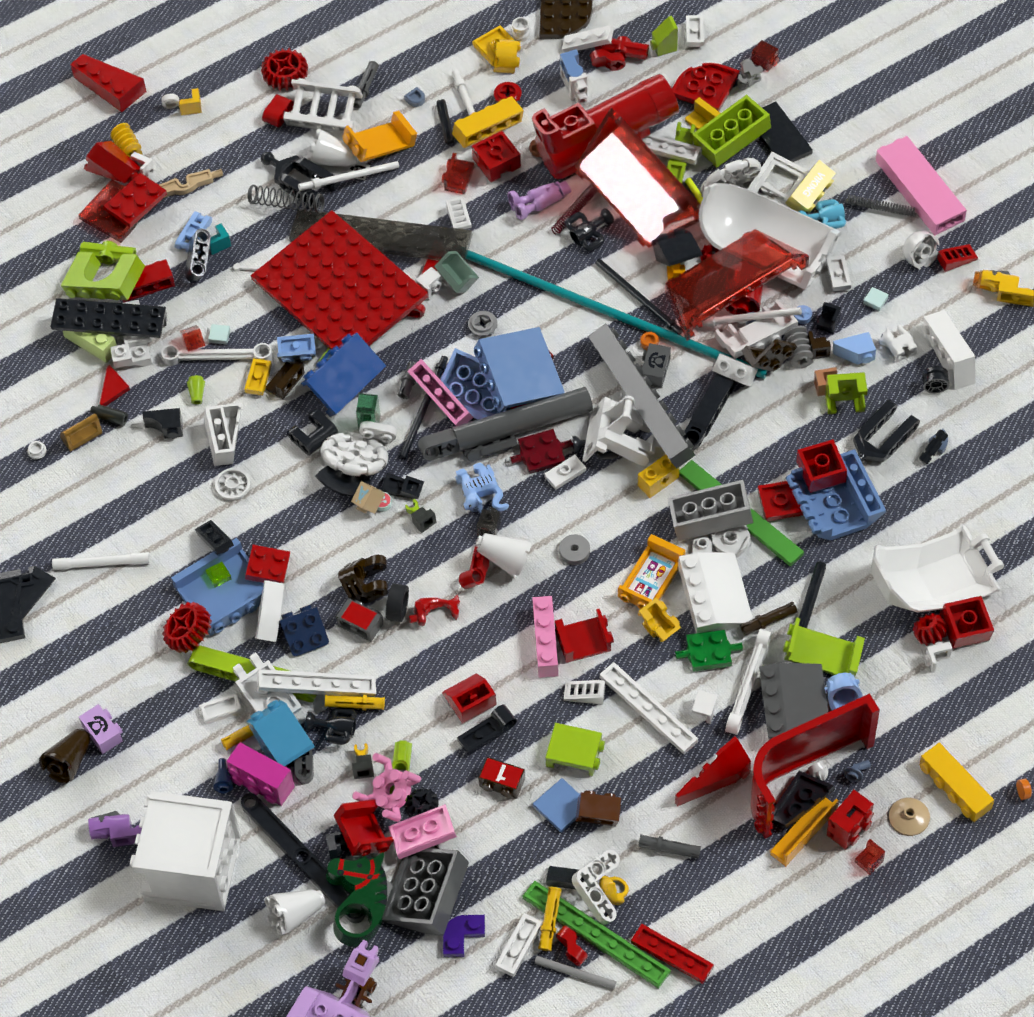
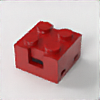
M503 131L472 145V159L490 182L501 178V174L506 171L513 172L521 168V154Z
M853 790L829 817L826 836L845 850L850 845L854 846L860 838L858 834L862 830L867 831L872 824L871 818L874 815V803L856 790Z

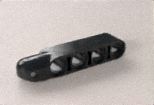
M719 373L715 375L684 431V439L688 438L694 445L692 450L697 449L710 432L734 389L735 380Z

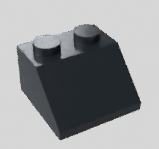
M684 228L673 230L674 233L668 235L667 233L657 235L656 239L651 240L656 261L667 266L703 256L692 233Z

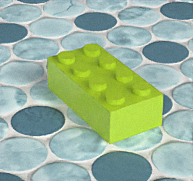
M745 95L692 134L693 143L695 146L701 147V154L715 167H719L771 128L770 114L748 95Z

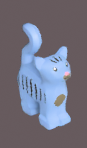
M481 462L473 465L474 473L479 476L472 479L464 468L456 471L457 484H462V492L466 498L463 504L464 510L479 511L481 515H484L480 497L494 493L496 495L492 499V507L498 511L508 509V504H499L503 497V491L498 486L490 465L485 467Z

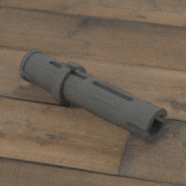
M369 61L361 82L357 86L362 91L363 97L362 99L355 98L354 108H361L364 98L369 94L368 89L379 68V64L375 61Z
M640 834L638 847L656 850L658 853L662 851L699 859L701 846L663 839L661 836L657 838Z

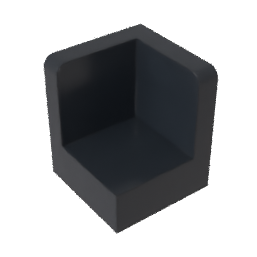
M824 302L816 329L834 334L840 321L841 307Z

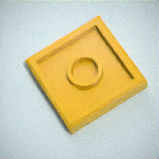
M501 25L472 41L473 46L492 66H494L495 55L494 40H514Z

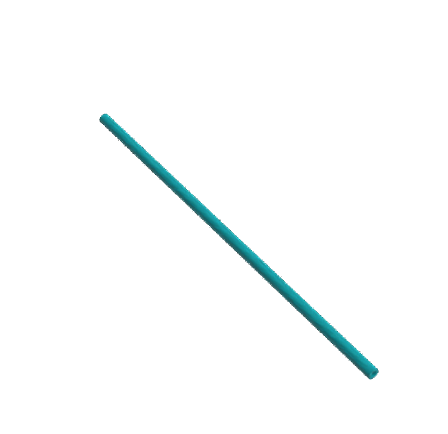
M454 244L451 248V251H457L463 258L644 331L653 332L661 338L717 360L719 354L733 358L724 352ZM736 358V360L750 365L746 361ZM757 368L756 376L765 379L768 370Z

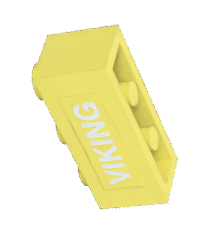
M818 160L785 204L797 212L802 210L810 213L816 206L814 201H819L825 194L823 189H828L834 182L832 178L836 173L822 161Z

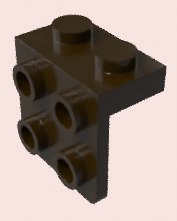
M776 339L765 350L745 346L741 351L745 356L746 362L752 367L774 372L781 367V364L788 357L792 356L797 346L795 343Z

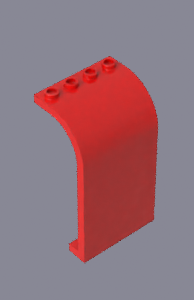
M870 693L768 740L760 748L754 761L750 804L751 813L755 820L754 826L757 832L762 833L765 839L772 836L771 829H773V824L771 821L774 820L772 812L775 811L773 803L776 802L767 786L771 781L861 740L866 749L874 746L880 709Z

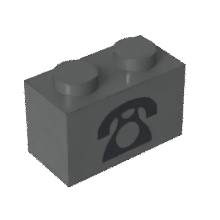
M649 343L648 349L644 350L642 356L644 363L640 367L644 371L642 376L646 375L652 383L651 386L663 387L671 359V347Z

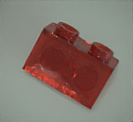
M453 153L451 159L449 158L447 161V171L442 175L444 191L465 194L475 167L474 162L457 159V153Z

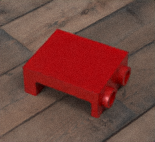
M375 799L343 803L333 815L352 856H365L377 852L379 854L389 850L390 845L394 841L393 837L384 836L376 820L374 811L378 805Z

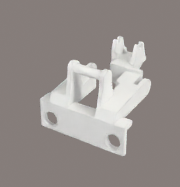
M625 396L619 402L604 397L591 411L582 461L586 462L597 450L605 453L606 449H609L638 465H647L652 455L664 456L665 452L653 434L646 441L638 437L634 439L623 434L626 429L633 433H636L639 429L644 432H651L638 411L631 409L635 401L632 396Z

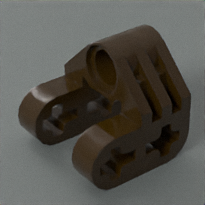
M378 554L366 559L360 558L352 563H348L338 572L341 585L348 598L353 601L357 600L362 604H366L388 594V583L384 580H375L368 584L363 583L364 578L384 571L387 568V560L384 555Z

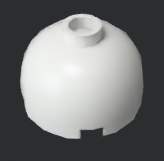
M925 231L911 234L903 247L906 261L918 269H921L920 267L930 266L937 257L938 251L936 249L937 245H939V240L934 235Z

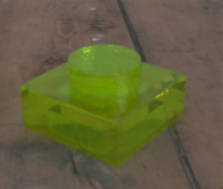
M222 561L205 570L214 588L232 579Z

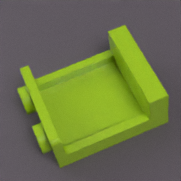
M555 723L545 757L546 767L554 768L555 764L587 770L589 771V776H593L594 771L599 769V752L603 753L605 741L602 740V733Z

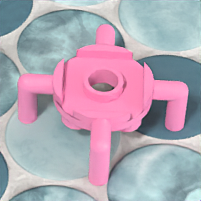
M375 753L372 757L373 760L383 764L385 771L374 778L372 794L365 795L356 791L352 797L357 801L375 799L376 804L385 809L382 812L383 817L399 822L401 820L400 808L406 803L407 795L410 796L411 786L419 783L421 777L407 770L401 772L393 769L390 758ZM392 785H394V786H395V789H394L393 793L390 794V793H389L390 787H391Z

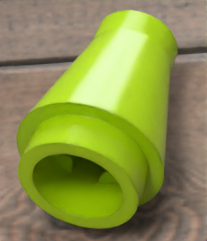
M190 376L187 386L191 403L201 404L205 381L202 376Z

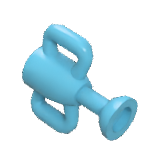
M834 199L819 201L816 204L818 213L806 214L802 210L798 211L810 218L820 220L823 224L834 229L842 228L846 224L843 204H839Z

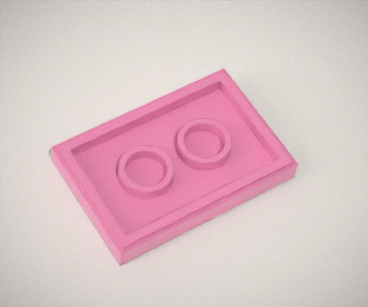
M445 804L388 826L391 837L394 839L393 843L399 859L457 837Z

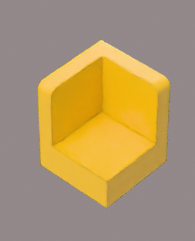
M199 88L192 89V98L180 100L179 108L181 115L202 113Z

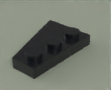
M799 770L776 804L775 811L772 812L774 820L771 822L788 829L835 790L834 785Z

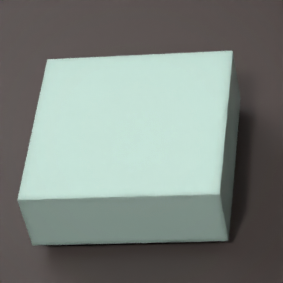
M872 287L865 297L863 304L880 311L887 301L889 294Z
M212 324L208 338L209 343L227 345L231 330L230 326Z

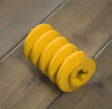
M121 123L113 128L110 134L111 139L130 158L134 152L143 155L141 145L128 123Z

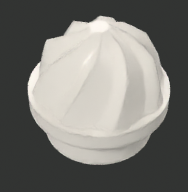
M822 761L817 762L808 768L809 775L824 781L828 776V766L824 765Z

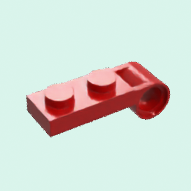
M476 546L470 570L459 575V583L464 589H470L482 584L489 569L490 560L480 554Z

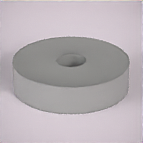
M577 534L566 536L559 545L560 557L570 565L584 563L590 555L588 540Z

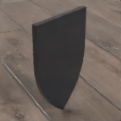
M329 466L321 469L315 476L328 489L345 496L353 497L361 481L370 485V476L365 474L351 476L343 474L340 470H334Z

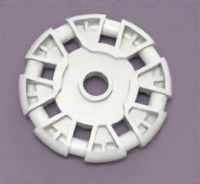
M745 158L743 161L736 160L725 165V168L722 170L717 169L707 177L701 186V192L703 193L705 187L714 183H727L744 188V185L747 186L759 175L761 164L754 158Z
M337 433L328 437L321 446V456L325 463L334 470L342 471L343 474L351 476L365 474L369 476L380 472L388 463V452L385 450V447L378 440L364 438L360 433Z

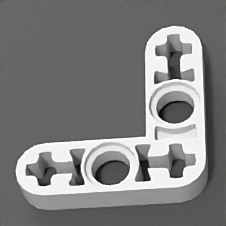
M614 850L605 851L572 876L573 886L597 921L603 925L615 920L616 910L596 881L619 865L620 858ZM610 858V863L605 865L603 862ZM593 865L599 868V875L593 872ZM591 892H594L597 895V902L591 899Z

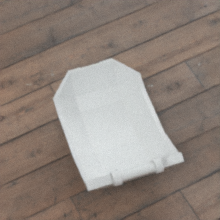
M962 526L954 532L921 544L894 547L876 545L874 547L870 572L888 604L914 612L942 610L943 605L946 603L982 596L983 598L999 592L1001 589L993 573L1003 569L1004 564L995 554L986 533L979 535L973 540L967 528ZM981 545L992 563L989 566L986 565L978 550V547Z

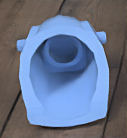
M838 673L828 679L827 687L824 689L827 692L831 710L863 697L858 685L860 683L859 679H855L851 673Z

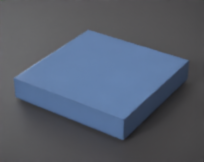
M561 778L533 803V807L562 833L576 820L577 801L580 794Z

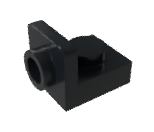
M341 831L326 834L330 860H333L342 855L341 849H346L348 846Z

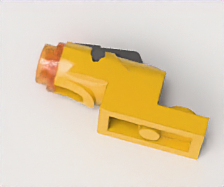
M984 269L980 270V272L975 271L973 286L991 292H998L996 301L1030 307L1034 306V290L1018 288L1019 276L1010 275L1008 271Z

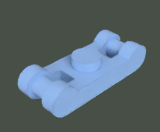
M195 211L177 238L175 248L179 250L185 249L188 252L189 242L186 243V239L190 240L200 228L207 229L212 223V217L208 215L202 216L201 213Z

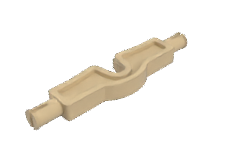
M207 169L188 174L186 176L187 183L184 185L177 178L159 185L167 191L165 197L175 194L185 195L193 192L197 187L213 183V179L223 176L222 169L212 172Z

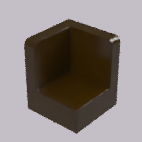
M808 331V339L812 349L811 352L813 353L811 359L830 357V340L827 341L826 337L814 338L812 331Z

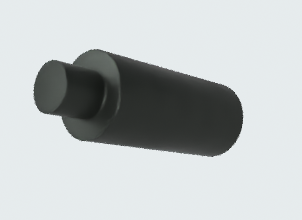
M92 406L90 409V413L96 414L98 418L124 426L128 420V413L107 406Z

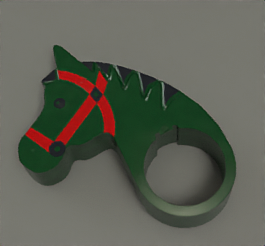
M383 852L375 858L368 855L355 861L335 858L328 863L327 881L333 885H342L347 892L351 893L338 907L333 924L336 938L344 945L358 947L363 940L368 943L381 926L387 903V878L382 867ZM362 913L368 917L370 927L362 933H350L341 926L339 920L346 914Z

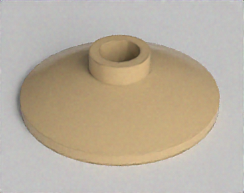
M902 798L891 806L889 821L898 833L906 836H915L922 833L928 827L930 813L926 805L915 798ZM906 812H912L913 815L909 816Z

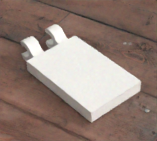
M256 652L249 656L250 662L255 669L246 674L240 664L233 667V672L239 678L235 683L255 712L263 711L268 708L267 705L275 700L285 702L293 714L302 709L301 704L293 693L257 691L258 669L275 670L269 660L263 663Z

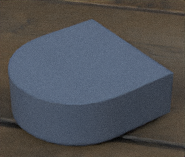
M416 87L404 95V100L413 107H419L425 103V94Z

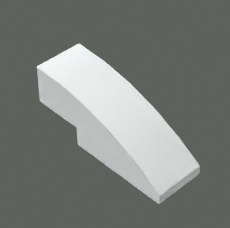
M264 580L255 635L256 639L273 642L277 640L283 599V583Z

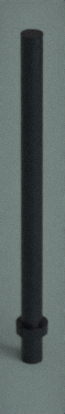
M600 258L596 260L595 264L664 322L669 330H673L679 335L682 334L683 329L677 325L676 320L670 319Z
M441 356L439 363L435 366V375L439 379L446 369L448 361L446 356ZM427 393L399 455L401 459L405 460L432 399Z

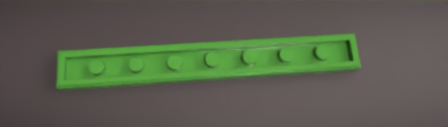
M690 460L679 470V475L697 490L722 485L693 460ZM750 508L753 523L746 525L749 533L791 567L804 555V551Z
M534 881L524 893L523 899L545 913L548 889ZM560 897L556 918L558 923L569 927L578 936L658 989L661 987L671 973L669 968Z

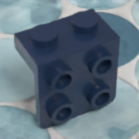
M310 604L299 608L300 612L293 614L291 611L282 614V619L279 620V625L284 631L293 656H299L329 643L317 607L311 608Z

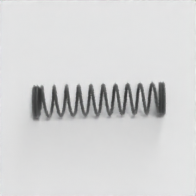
M251 185L248 189L247 198L250 204L259 203L260 205H272L273 207H285L286 209L292 208L299 211L304 209L306 212L311 211L312 213H321L324 209L325 199L322 194H317L315 197L314 193H311L308 200L307 192L302 196V193L298 191L295 198L294 190L289 194V191L285 189L287 191V199L284 203L285 191L282 196L281 188L277 190V193L274 187L271 191L268 188L266 201L265 190L268 186L265 187L264 191L262 186L257 187L256 185ZM253 187H255V198H254V200H252V189H253ZM261 187V197L258 199L259 188ZM274 189V198L273 201H271V193ZM279 190H280V191H281V197H280V200H279V203H278V192H279ZM292 192H293V193H294V198H293V202H292V204H291V194H292ZM300 193V201L297 205V196ZM306 194L307 199L304 206V195ZM313 195V203L310 207V198ZM262 196L264 200L263 204L260 203ZM275 197H276V203H277V205H273V202H274V200H275ZM320 197L319 205L317 208L318 198ZM268 198L270 199L271 204H266ZM288 198L290 207L285 206L288 202ZM301 200H302V206H303V208H302V209H299L298 207L300 206V203H301ZM294 201L296 203V208L292 207ZM307 202L309 205V210L305 209Z

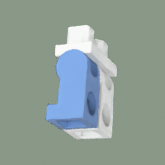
M577 49L560 54V76L569 93L570 100H576V103L583 104L587 102V75L583 73V68L578 65L579 54Z

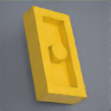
M253 358L244 388L245 393L263 396L272 367L271 361Z

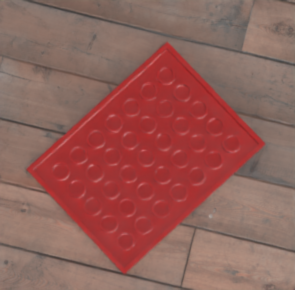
M332 210L250 275L251 279L329 349L335 346L339 347L342 344L341 340L347 334L353 335L355 333H358L370 346L429 297L427 291Z

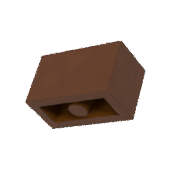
M594 791L581 792L577 801L576 821L616 826L620 818L621 797H616L612 793L598 795Z

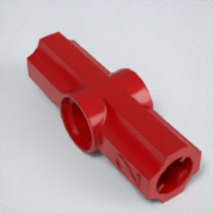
M619 36L617 39L612 38L610 44L596 46L595 50L605 49L610 53L620 52L624 55V59L633 57L646 60L649 45L631 42L628 37Z

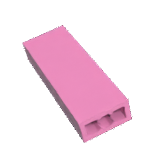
M908 136L896 139L893 143L882 146L877 150V164L912 208L915 207V212L934 236L965 221L967 211Z

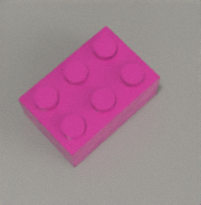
M241 742L226 761L231 780L236 785H244L251 793L264 796L271 804L276 803L282 806L295 787L290 769Z

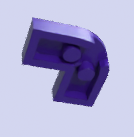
M485 914L460 915L448 922L443 936V957H464V938L485 937Z

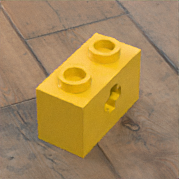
M665 454L638 473V487L651 498L679 478V468H676Z

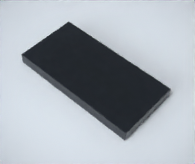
M776 101L762 107L770 114L771 128L759 136V138L770 152H774L791 162H795L813 153V149Z

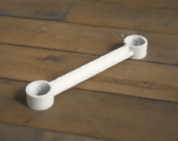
M266 343L257 344L254 349L179 350L175 345H166L161 350L162 360L168 366H174L180 360H239L254 358L271 361L273 358L271 347ZM260 351L269 352V354L264 357L257 356V354ZM170 352L177 353L173 358L165 357Z
M760 629L758 632L755 647L733 710L729 715L725 732L735 735L739 733L743 715L759 672V666H761L765 652L770 644L771 631Z

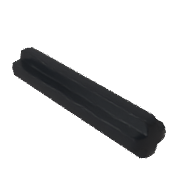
M444 99L437 100V110L445 143H453L454 136L452 135L453 131L446 101Z

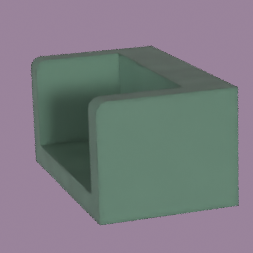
M448 251L434 266L456 293H465L479 278L457 251Z

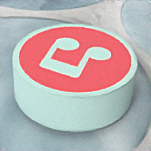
M384 492L385 495L377 511H387L392 506V499L388 493Z

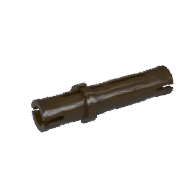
M790 602L766 614L757 615L754 619L740 624L741 632L744 636H747L759 629H765L766 626L796 614L797 607L794 605V602Z

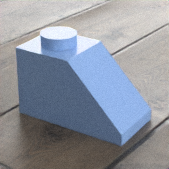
M869 332L833 341L832 352L834 355L858 365L875 360L876 348Z

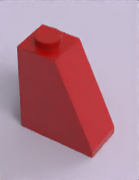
M112 141L97 142L86 156L88 164L84 165V169L88 172L122 183L132 181L139 174L141 168Z

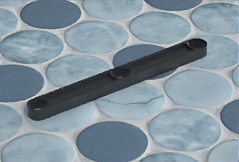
M254 793L243 795L241 798L243 811L338 909L351 893L347 892L342 885H333L327 881V868ZM249 799L256 801L253 807H246L244 804ZM301 853L308 855V859L304 862L297 860V856ZM362 913L359 917H352L350 914L344 915L351 923L355 924L362 922L365 918V915Z

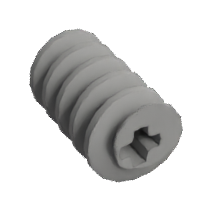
M796 326L789 329L785 333V340L795 343L797 346L792 356H790L791 365L795 368H804L813 363L811 359L813 353L811 352L812 349L806 327Z

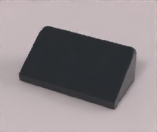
M549 866L546 886L575 889L572 883V876L579 870Z

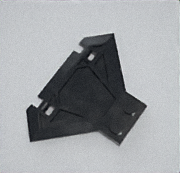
M36 566L28 567L29 572L21 573V569L0 573V643L26 638L23 619L55 581V577Z

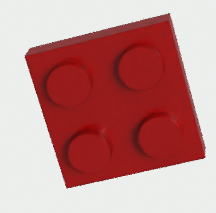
M787 481L758 486L757 490L767 522L803 516L800 509L801 505L798 504L792 492L794 489L790 488Z
M252 545L245 579L262 583L266 580L284 584L291 551Z

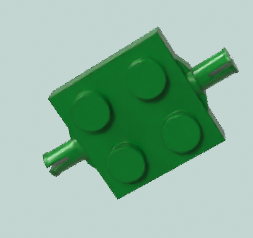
M725 630L686 635L687 650L675 651L676 660L688 658L693 672L731 667V652L743 651L742 642L730 644Z

